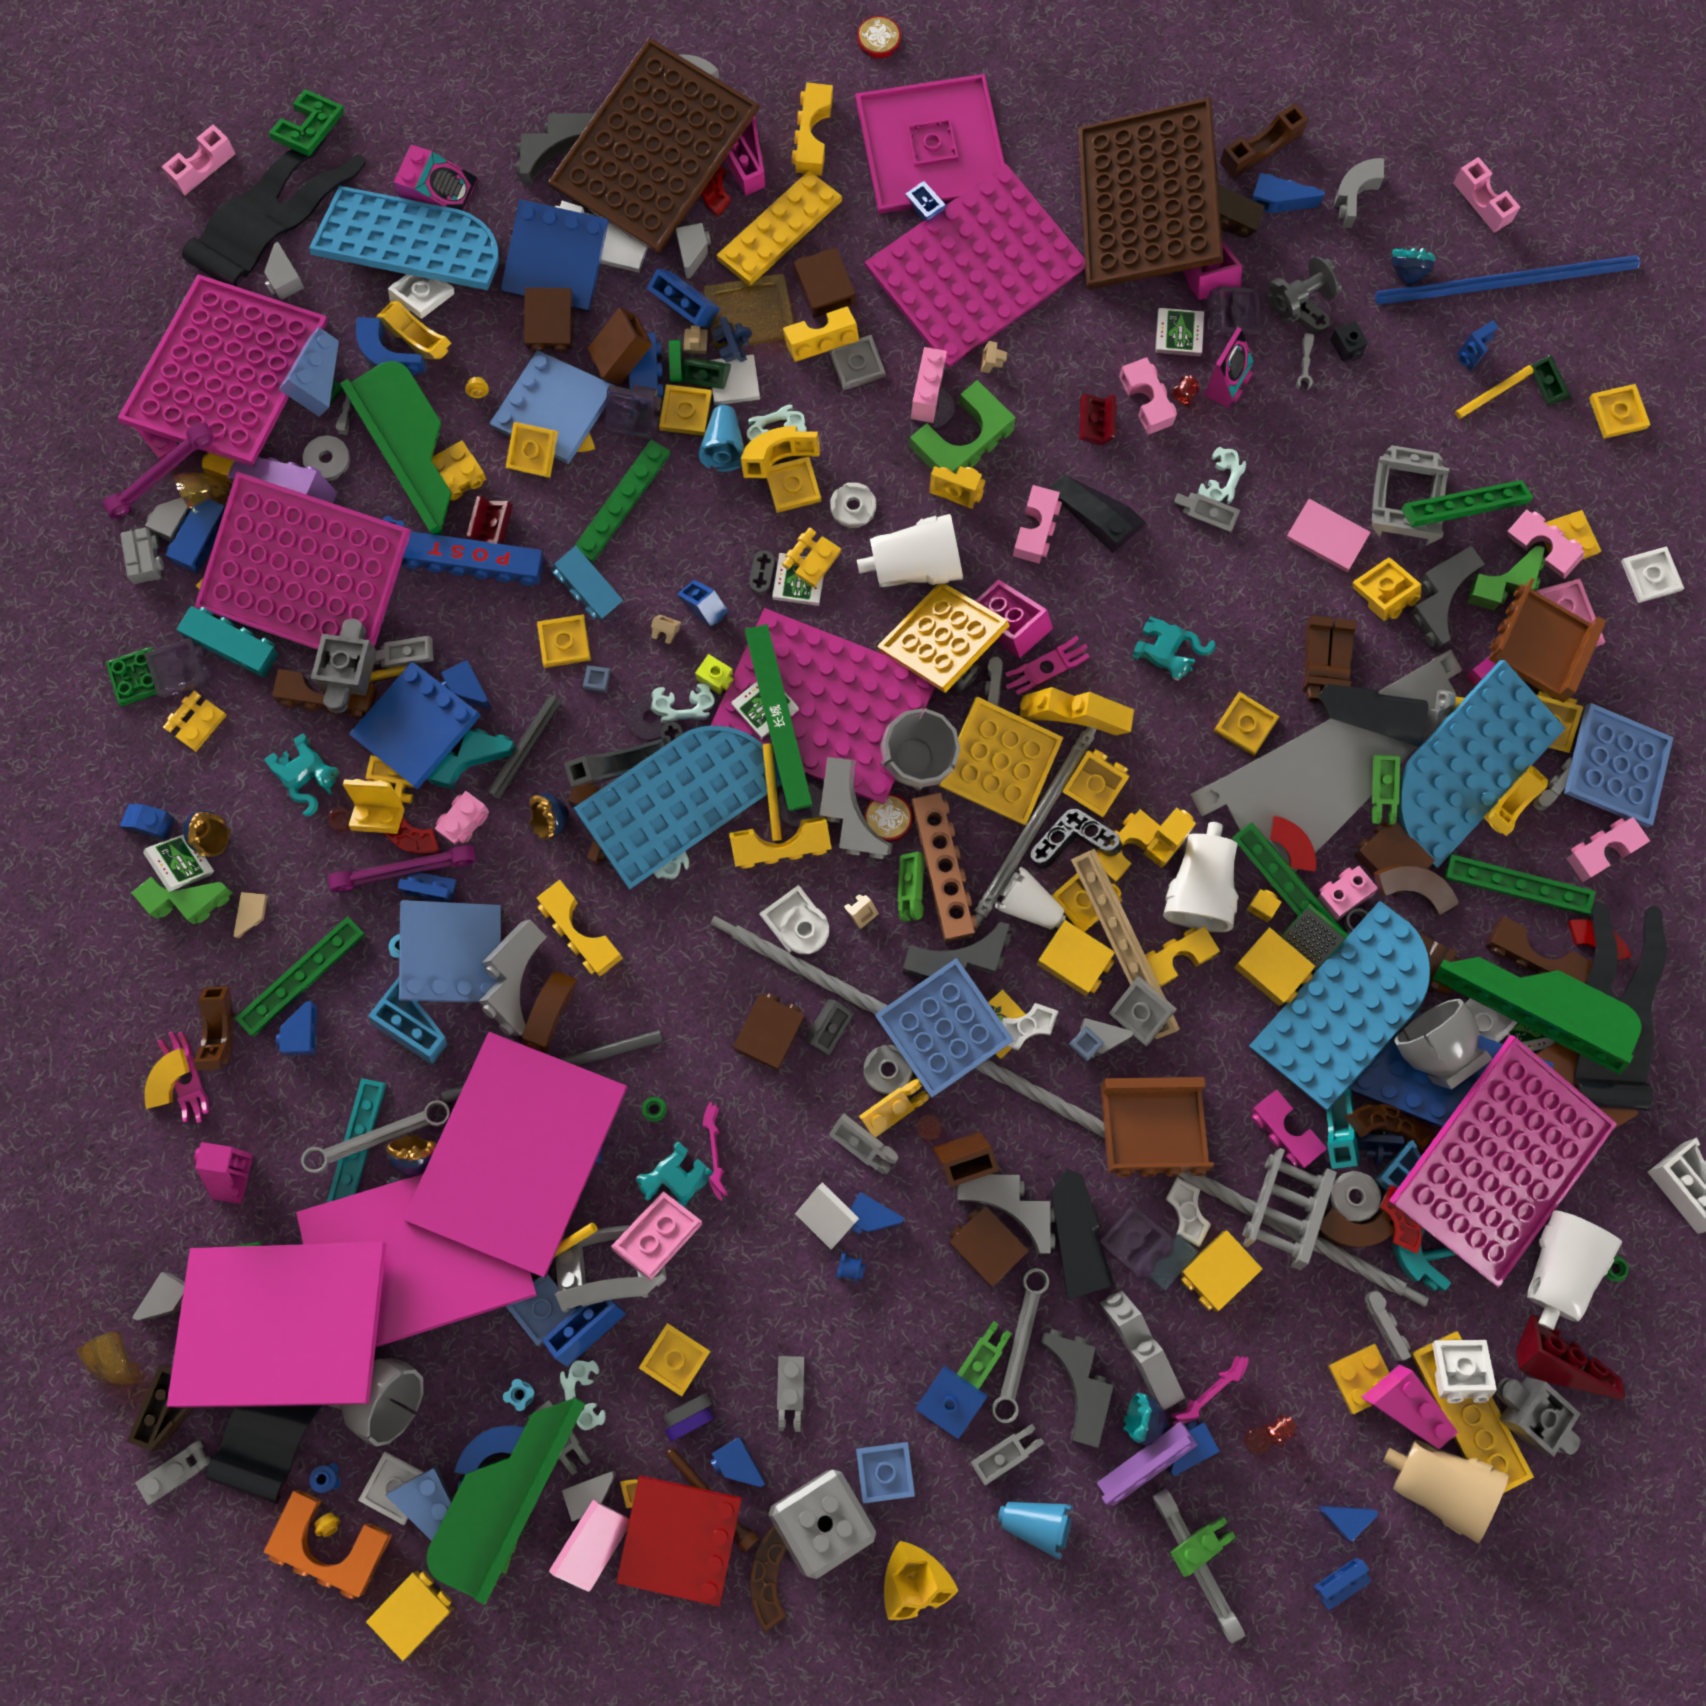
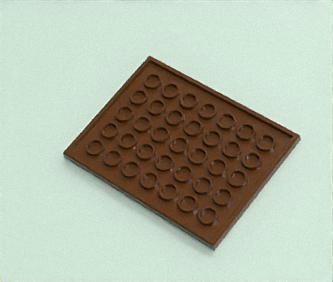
M649 37L547 183L550 187L598 217L608 219L609 224L659 254L759 111L760 105Z
M1211 97L1078 127L1086 286L1088 289L1224 262Z

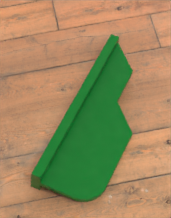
M387 361L377 365L352 382L349 379L344 380L340 383L428 530L433 535L442 536L444 534L442 528L452 495L432 462L442 423L411 372L405 365L399 362Z
M1475 957L1454 962L1444 959L1433 977V980L1619 1075L1631 1063L1632 1053L1641 1033V1021L1636 1012L1627 1004L1559 970L1520 978L1481 957Z
M573 1397L532 1413L509 1458L465 1474L428 1547L427 1565L435 1579L474 1597L477 1602L486 1604L585 1406L583 1400Z

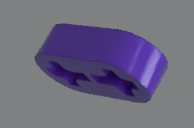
M707 1407L671 1426L665 1432L670 1442L715 1418L710 1408Z

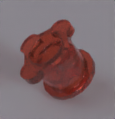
M1182 376L1180 384L1173 387L1170 396L1189 407L1194 394L1200 391L1199 381L1193 376Z
M1280 1414L1279 1419L1271 1425H1263L1276 1446L1281 1449L1284 1447V1441L1291 1436H1297L1295 1430L1298 1427L1289 1415L1284 1417Z

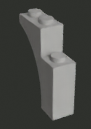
M827 757L820 815L827 816L826 820L830 822L840 823L841 819H843L839 848L846 849L847 854L860 855L862 851L869 852V857L884 859V855L892 853L893 844L885 841L872 830L859 809L854 789L856 760Z
M531 920L520 922L482 962L486 967L485 971L487 974L498 981L478 1002L483 1006V1012L500 1024V1030L507 1036L512 1037L521 1036L526 1027L520 1006L522 975L534 951L547 938Z
M986 1175L957 1185V1201L987 1204L1004 1211L1019 1222L1027 1231L1038 1254H1050L1051 1249H1055V1234L1050 1233V1223L1055 1222L1054 1209L1050 1207V1201H1020V1197H1024V1181H1020V1175Z
M1122 1290L1109 1295L1107 1299L1100 1302V1305L1127 1347L1153 1399L1157 1401L1163 1410L1183 1400L1185 1396L1163 1349L1153 1339L1142 1313Z

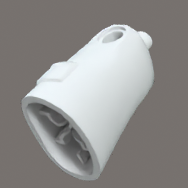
M950 514L921 519L915 526L891 534L870 539L873 557L857 560L859 574L871 571L877 572L879 587L926 582L935 585L963 580Z
M1210 822L1208 823L1207 834L1188 835L1181 867L1176 878L1168 885L1169 889L1165 899L1167 903L1163 914L1168 922L1188 928L1196 926L1197 929L1205 926L1208 932H1227L1233 929L1234 914L1237 913V900L1239 899L1234 888V860L1237 843L1231 839L1221 837L1222 824Z
M1553 1211L1548 1224L1544 1227L1542 1236L1539 1239L1542 1249L1527 1294L1529 1300L1544 1308L1538 1324L1550 1330H1554L1559 1316L1576 1322L1583 1317L1595 1289L1603 1276L1608 1273L1614 1262V1257L1622 1244L1618 1237L1601 1227L1562 1211Z

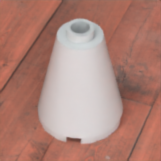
M1020 867V874L1015 872L1000 893L1004 898L1001 903L999 901L995 903V908L1050 930L1054 927L1059 928L1066 917L1063 915L1064 908L1027 870Z

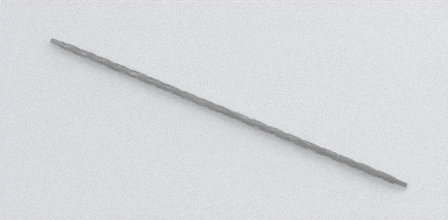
M716 916L711 921V925L730 934L732 939L738 940L743 945L771 958L791 971L805 976L819 986L839 994L845 1000L864 1010L877 1014L888 1006L867 994L861 993L838 978L827 975L810 963L792 956L780 947L760 939L752 932L738 925L735 927ZM989 1059L976 1067L983 1074L1010 1086L1024 1096L1044 1104L1052 1111L1079 1123L1084 1128L1105 1138L1104 1122L1092 1114L1065 1102L1060 1097L1039 1086L1031 1084L1008 1069L997 1066ZM1191 1172L1181 1173L1180 1176H1176L1205 1193L1219 1198L1224 1203L1244 1214L1253 1217L1257 1203L1242 1197L1219 1182L1204 1175L1192 1176ZM1263 1216L1261 1223L1299 1242L1301 1235L1298 1234V1230ZM1317 1236L1313 1251L1326 1255L1332 1261L1355 1273L1362 1274L1369 1281L1400 1296L1403 1295L1423 1307L1427 1305L1429 1298L1406 1286V1282L1383 1272L1376 1266L1349 1254L1342 1248Z

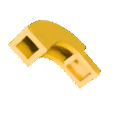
M786 426L772 429L757 436L749 442L741 456L744 478H767L770 467L776 461L786 457H819L821 450L818 432L798 431L797 426Z
M1530 765L1483 818L1496 832L1507 836L1514 830L1515 822L1520 813L1547 788L1548 779L1533 765Z

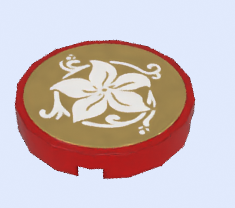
M885 16L868 18L862 22L858 29L857 41L859 48L872 58L881 59L891 56L900 46L901 32L899 26L894 20Z
M889 794L885 805L871 800L866 807L864 819L872 830L887 842L898 841L908 833L913 817L907 802L901 797Z

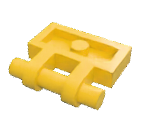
M808 528L805 533H801L798 537V543L795 547L787 552L782 566L789 570L795 564L799 567L795 572V576L815 588L841 553V548L823 536L817 543L814 542L812 538L816 532L812 528ZM807 548L810 550V553L803 559L800 557V554Z
M193 691L188 697H184L181 701L183 704L178 710L167 717L168 721L163 728L171 733L176 726L179 727L181 730L175 737L196 752L227 715L207 699L201 706H198L196 702L202 696ZM190 710L195 712L187 723L182 721Z
M370 755L366 780L374 782L382 780L389 782L391 785H396L394 791L401 803L411 804L413 794L404 793L405 787H415L378 757Z

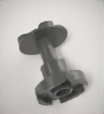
M1315 256L1309 261V279L1303 282L1296 280L1288 284L1285 280L1276 278L1267 284L1266 287L1270 288L1266 291L1268 304L1273 312L1279 311L1282 315L1281 322L1291 324L1299 319L1301 315L1300 304L1306 302L1309 299V294L1318 289L1327 299L1335 298L1342 291V286L1333 272L1334 265L1332 261L1328 258L1323 260L1321 257Z

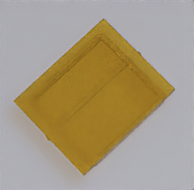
M784 273L760 277L751 286L742 280L704 286L705 297L721 308L711 325V331L721 325L719 319L725 316L728 323H733L734 327L737 323H741L743 327L751 329L752 336L748 339L749 345H747L750 346L785 340L783 328L794 324ZM713 336L715 350L728 345L727 340L718 344Z

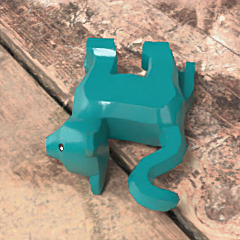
M1150 616L1144 626L1142 635L1147 637L1153 635L1158 639L1155 645L1138 641L1132 659L1138 660L1142 657L1156 667L1167 669L1171 673L1172 678L1179 681L1183 676L1187 675L1188 671L1192 672L1193 668L1191 665L1195 663V659L1175 656L1181 643L1184 640H1189L1192 649L1202 656L1211 655L1215 651L1216 643L1211 640L1206 647H1203L1198 635L1192 631H1185L1177 625H1169L1163 620Z
M302 733L294 739L299 752L297 758L290 762L291 757L285 751L280 759L275 753H272L264 760L274 775L280 778L292 800L298 803H308V808L303 812V815L308 817L313 815L318 809V801L311 794L299 793V789L315 777L317 784L327 794L331 795L330 788L336 783V777L340 773L336 767L324 764L321 757L310 749L309 739Z
M677 1141L672 1155L659 1162L652 1172L637 1176L636 1182L641 1192L645 1195L644 1199L646 1201L656 1195L660 1186L664 1184L675 1195L676 1201L685 1208L694 1193L705 1186L709 1181L708 1178L713 1174L698 1158L693 1162L694 1168L687 1173L683 1170L680 1164L688 1150Z

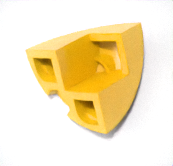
M899 1541L890 1557L885 1575L884 1602L888 1620H903L917 1617L920 1609H924L927 1606H932L936 1609L958 1592V1588L950 1574L933 1556L923 1549L903 1541Z

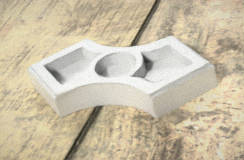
M1035 1003L1030 1012L1023 1017L1017 1019L1003 1018V1025L1015 1040L1007 1045V1047L1019 1051L1023 1042L1031 1036L1038 1034L1050 1036L1058 1011Z
M1177 1177L1165 1199L1174 1207L1178 1215L1179 1226L1176 1235L1200 1247L1211 1226L1201 1215L1198 1207L1200 1189Z

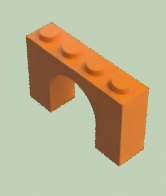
M302 1490L293 1491L264 1553L270 1555L269 1560L276 1564L284 1565V1563L293 1566V1571L299 1575L307 1576L310 1574L316 1577V1582L322 1586L331 1588L333 1585L341 1589L340 1594L347 1598L355 1599V1597L363 1596L393 1534L371 1523L364 1524L348 1557L339 1564H325L313 1556L308 1545L309 1528L323 1500Z

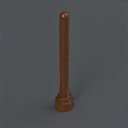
M674 1448L667 1450L666 1456L693 1487L710 1490ZM737 1521L736 1540L739 1542L738 1546L745 1553L760 1537L754 1530L745 1529Z

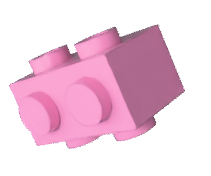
M465 791L463 795L460 794L454 799L449 812L439 817L435 830L453 846L465 845L470 840L477 826L485 822L489 811L482 802Z
M1360 866L1353 870L1350 867L1338 876L1340 879L1333 884L1330 881L1319 890L1321 892L1318 897L1319 901L1336 921L1373 896L1378 889Z

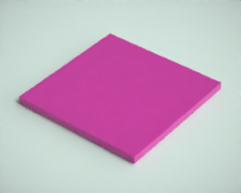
M985 74L855 93L878 214L914 209L906 193L923 181L927 183L945 204L950 203L1005 165Z

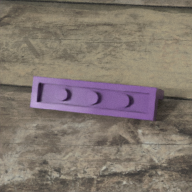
M1180 1421L1151 1445L1146 1446L1097 1482L1104 1493L1102 1499L1105 1504L1115 1506L1198 1445L1184 1423Z

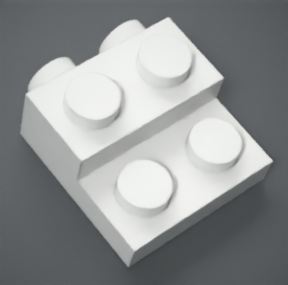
M406 274L388 288L390 302L399 301L408 311L413 312L422 319L454 295V287L447 282Z
M1487 1340L1434 1341L1432 1346L1437 1367L1435 1378L1439 1398H1447L1448 1403H1459L1463 1401V1398H1473L1475 1403L1489 1401V1398H1492L1497 1389Z

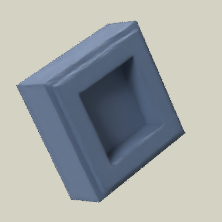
M587 665L583 690L607 693L611 669Z
M1085 1026L1068 1045L1087 1062L1104 1042Z

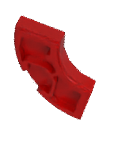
M721 166L701 193L705 205L716 217H719L731 202V198L725 193L723 188V180L727 171Z
M404 816L402 817L397 834L384 833L394 845L406 852L418 855H431L441 852L433 828L425 830L414 828L407 823Z
M1273 816L1270 840L1279 843L1286 849L1290 858L1291 868L1316 872L1315 851L1305 832L1293 822L1282 817Z
M1575 919L1568 921L1574 945H1585L1595 949L1592 920ZM1613 931L1617 945V961L1632 957L1623 939Z
M1390 1184L1380 1204V1208L1387 1212L1393 1220L1395 1232L1392 1241L1417 1254L1422 1240V1227L1389 1201L1398 1189V1187Z

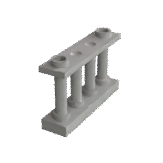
M1279 1148L1274 1154L1268 1156L1265 1163V1168L1268 1171L1252 1220L1247 1222L1244 1228L1243 1236L1246 1238L1243 1246L1248 1248L1258 1239L1290 1253V1256L1293 1257L1291 1267L1302 1270L1309 1264L1337 1172L1327 1168L1323 1173L1315 1176L1281 1161L1285 1150ZM1280 1171L1311 1184L1312 1188L1315 1189L1313 1197L1307 1198L1274 1184L1277 1172ZM1272 1193L1304 1207L1305 1211L1308 1212L1306 1220L1300 1221L1268 1207L1267 1203L1270 1194ZM1263 1216L1298 1230V1234L1301 1235L1299 1242L1293 1244L1259 1229Z

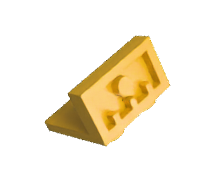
M361 779L344 780L343 786L355 804L348 825L351 831L397 834L405 809L392 785L382 780L377 782Z

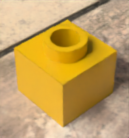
M1260 889L1246 910L1268 923L1280 906L1281 901L1277 899V895L1273 892Z

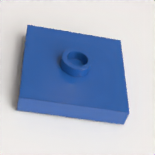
M944 1365L915 1410L959 1439L988 1395Z

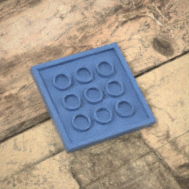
M536 351L489 424L492 428L510 437L513 422L559 431L554 458L569 464L615 393L616 388L613 384L541 351Z
M1595 704L1585 705L1564 794L1628 820L1634 817L1637 823L1642 826H1653L1673 737Z
M402 900L400 902L399 1001L479 1003L478 1001L498 981L487 974L485 971L486 967L482 962L501 943V905Z
M957 958L875 1014L931 1098L1015 1041Z

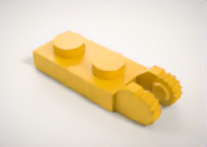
M919 1079L910 1081V1083L902 1088L899 1087L859 1116L871 1135L876 1138L915 1110L914 1108L920 1107L928 1101L930 1096L927 1091L920 1092L910 1100L907 1098L908 1095H912L922 1087Z

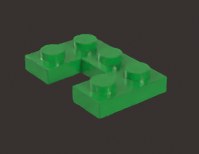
M304 89L293 102V107L295 111L309 117L301 126L280 118L269 132L271 140L310 156L345 113L344 106Z

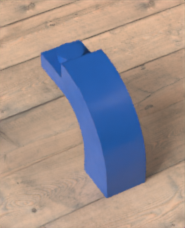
M357 317V342L366 361L372 368L383 362L396 361L405 365L412 375L425 373L426 364L422 354L395 353L383 346L385 329L380 318Z
M506 1425L487 1430L478 1435L462 1452L457 1462L455 1473L466 1474L480 1469L485 1461L496 1453H512L525 1426ZM460 1478V1481H459V1484H458V1488H459V1486H460V1484H461L463 1478Z

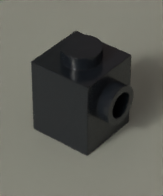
M1356 321L1336 328L1330 338L1343 362L1349 359L1352 361L1359 359L1364 354V350L1368 345Z

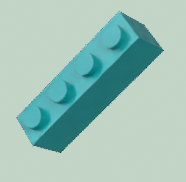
M191 606L176 629L183 638L263 678L266 677L279 655L274 648V643L265 638L261 640L255 638L251 631L243 627L241 630L233 627L234 624L223 617L220 620L213 617L214 614L203 607L197 609Z

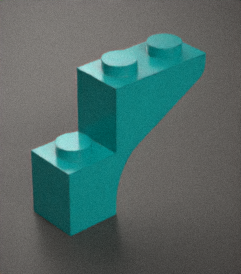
M480 729L468 730L464 735L458 757L456 753L450 751L427 780L432 785L454 790L457 779L467 768L510 757L516 746L511 741V738L507 736L497 735V737H494Z
M1351 1086L1327 1112L1329 1133L1327 1146L1332 1169L1358 1166L1360 1161L1356 1131L1344 1118L1355 1110Z

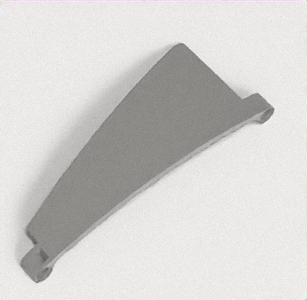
M1452 649L1380 690L1379 694L1426 700L1429 710L1425 737L1428 730L1430 710L1435 708L1437 691L1446 690L1455 693L1448 679L1461 672L1462 668ZM1329 719L1220 780L1198 789L1190 794L1201 816L1226 804L1240 831L1253 822L1290 865V858L1286 849L1279 843L1270 840L1273 816L1285 818L1299 826L1310 839L1316 853L1372 795L1373 756H1400L1401 764L1416 746Z

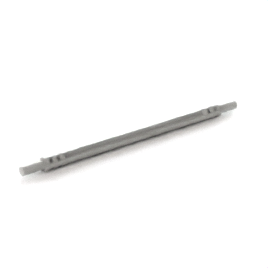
M1087 727L1076 740L1075 745H1073L1071 752L988 890L975 908L974 915L977 928L982 920L988 917V913L991 912L993 905L997 902V898L1080 760L1085 755L1086 750L1090 747L1091 742H1093V735L1097 729Z

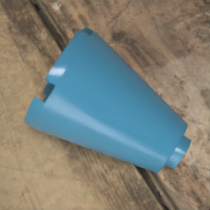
M720 405L714 408L699 449V459L709 469L713 466L718 467V471H733L742 466L741 456L744 451V444L736 411L728 405Z
M1007 1502L1006 1507L1001 1506L998 1522L1002 1523L1001 1528L1054 1558L1061 1559L1063 1555L1058 1553L1059 1548L1065 1549L1072 1520L1068 1518L1067 1512H1073V1505Z

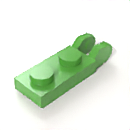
M1373 756L1372 804L1374 805L1372 808V822L1374 824H1380L1382 805H1389L1387 809V823L1393 825L1396 823L1397 805H1399L1400 756Z
M922 852L900 856L897 902H899L898 917L903 922H909L910 919L920 920L923 917L924 906L921 901L924 853Z
M995 1321L992 1322L983 1338L980 1337L957 1375L978 1389L1001 1356V1350L1012 1334L1008 1330L1004 1332L996 1347L989 1343L988 1340L997 1330L998 1323Z
M1224 1516L1216 1519L1209 1525L1203 1526L1170 1552L1184 1577L1190 1576L1220 1552L1223 1546L1234 1540L1235 1535L1233 1532H1227L1219 1539H1217L1214 1531L1226 1524L1227 1521Z

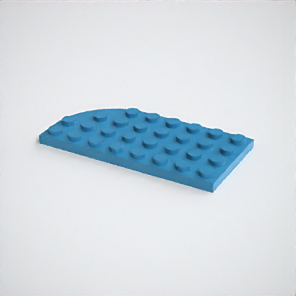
M344 186L338 187L309 247L310 254L314 256L483 290L489 289L499 263L498 247L494 235L481 220L465 211Z
M1500 660L1416 750L1402 772L1399 788V805H1397L1401 827L1410 838H1413L1435 860L1431 864L1435 868H1438L1522 773L1530 765L1532 766L1566 729L1505 660Z
M704 726L691 729L575 806L573 810L626 887L631 889L767 795L762 743L748 733L726 726ZM774 759L776 787H778L782 782L777 762Z
M1379 901L1336 951L1312 975V979L1302 986L1293 1001L1287 1003L1249 1045L1250 1049L1328 1112L1416 1014L1425 1000L1429 987L1430 965L1426 947L1416 929L1408 921Z

